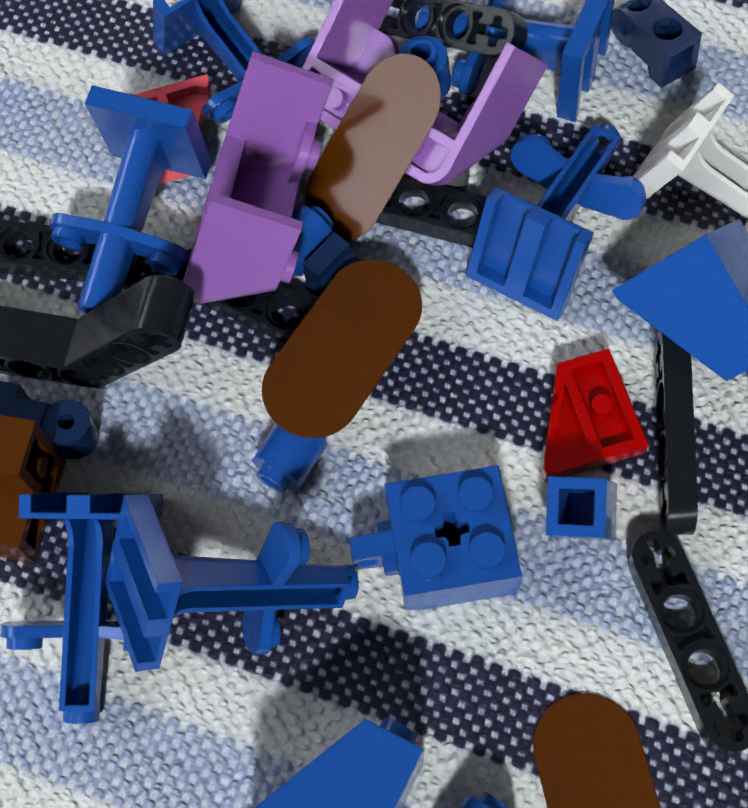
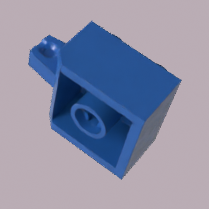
M499 465L384 484L389 520L376 523L378 533L349 538L352 565L355 570L383 567L385 576L399 575L405 610H425L514 595L518 593L522 579ZM454 533L456 538H460V545L449 546V541L446 537H443V534Z

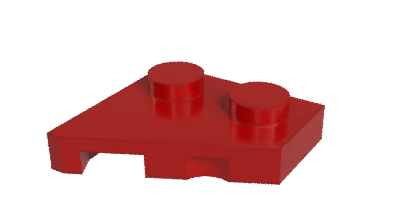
M605 349L558 363L555 372L542 470L544 483L548 482V476L567 477L646 453L649 444L610 350Z

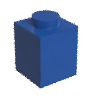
M548 476L547 536L615 541L617 483L607 478Z

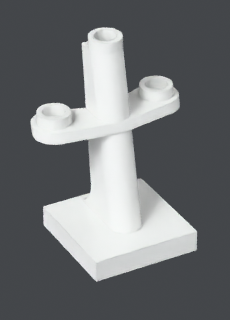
M719 82L667 127L633 177L637 178L644 185L647 199L678 175L748 219V165L725 150L717 142L713 134V126L735 96ZM747 220V222H746V224H745V226H744V228L746 229L747 233H748V220Z

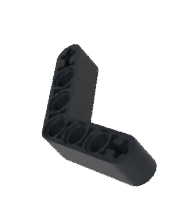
M152 275L144 278L78 319L0 306V373L96 389L106 386L178 351L182 347L195 292L190 285L176 278Z

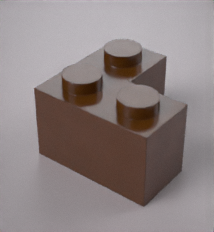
M0 415V558L35 564L49 519L19 518V494L57 492L66 460L36 421Z

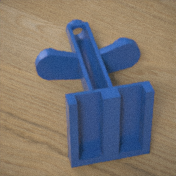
M153 0V42L163 56H166L200 34L239 81L214 95L201 109L202 114L208 120L213 119L217 125L225 123L232 117L252 51L262 54L232 15V13L240 9L241 0H181L172 7H169L165 0ZM312 36L305 37L276 59L302 68L315 40Z
M489 0L488 6L512 12L515 0ZM586 0L575 25L524 19L528 28V36L522 50L548 64L546 69L560 75L557 117L572 122L577 120L581 90L589 92L595 79L598 54L605 56L608 49L614 0ZM427 6L422 8L418 17L416 29L419 32L425 29L430 20V11ZM466 12L456 18L453 26L454 36L457 40L464 37L469 28V17ZM486 26V36L506 39L508 29ZM470 52L467 59H458L452 75V86L459 88L460 94L471 95L473 93L487 55Z
M91 86L84 104L111 155L122 158L103 221L64 213H54L49 225L53 231L51 239L65 248L80 250L83 243L96 245L81 297L77 304V308L83 313L90 312L122 292L134 254L148 258V265L151 268L166 275L176 276L180 269L187 267L190 257L187 250L173 242L142 233L158 182L166 169L206 179L212 160L192 109Z
M608 124L593 125L569 160L556 151L550 141L543 135L527 134L520 137L511 150L513 165L519 172L548 190L536 206L498 187L493 189L485 201L465 276L558 321L567 308L594 232L571 222L579 207L591 209L618 219L630 220L637 217L646 204L644 185L637 178L601 174L621 143V136L618 130ZM598 136L607 138L610 145H603L598 140Z
M52 492L19 494V518L62 519L66 525L68 555L64 621L4 622L1 625L0 636L6 638V648L11 650L43 648V638H63L59 711H63V722L86 724L99 721L105 639L124 640L118 621H106L108 591L105 585V578L112 551L114 520H119L124 495L146 493ZM148 494L157 517L163 516V494ZM124 640L123 650H124V651H128L127 646H126V643H125V640Z
M148 494L124 495L105 585L135 672L160 668L173 618L189 612L244 611L242 629L247 649L252 654H268L271 648L279 645L281 638V628L278 617L275 614L276 610L342 608L345 600L355 599L358 594L359 581L357 572L352 565L306 564L310 555L308 535L303 528H296L292 523L275 522L272 525L257 560L172 555Z

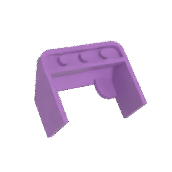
M335 0L302 67L303 69L334 79L332 89L320 116L321 121L334 129L338 128L372 68L385 58L399 53L395 40L379 30L393 0ZM507 42L479 96L468 107L461 122L458 123L439 111L435 123L405 173L419 182L433 186H443L453 181L503 144L510 136L548 64Z
M252 51L215 167L183 282L190 285L195 292L194 303L204 304L271 292L277 289L280 281L290 283L299 254L298 251L293 249L303 225L302 221L291 217L303 171L305 168L313 171L319 158L322 141L314 139L334 79Z

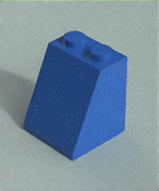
M740 219L705 234L612 290L617 300L725 381L744 372L748 377V233Z
M384 717L380 726L364 719L255 808H403L424 765V749L417 746L416 738L418 735L404 725Z

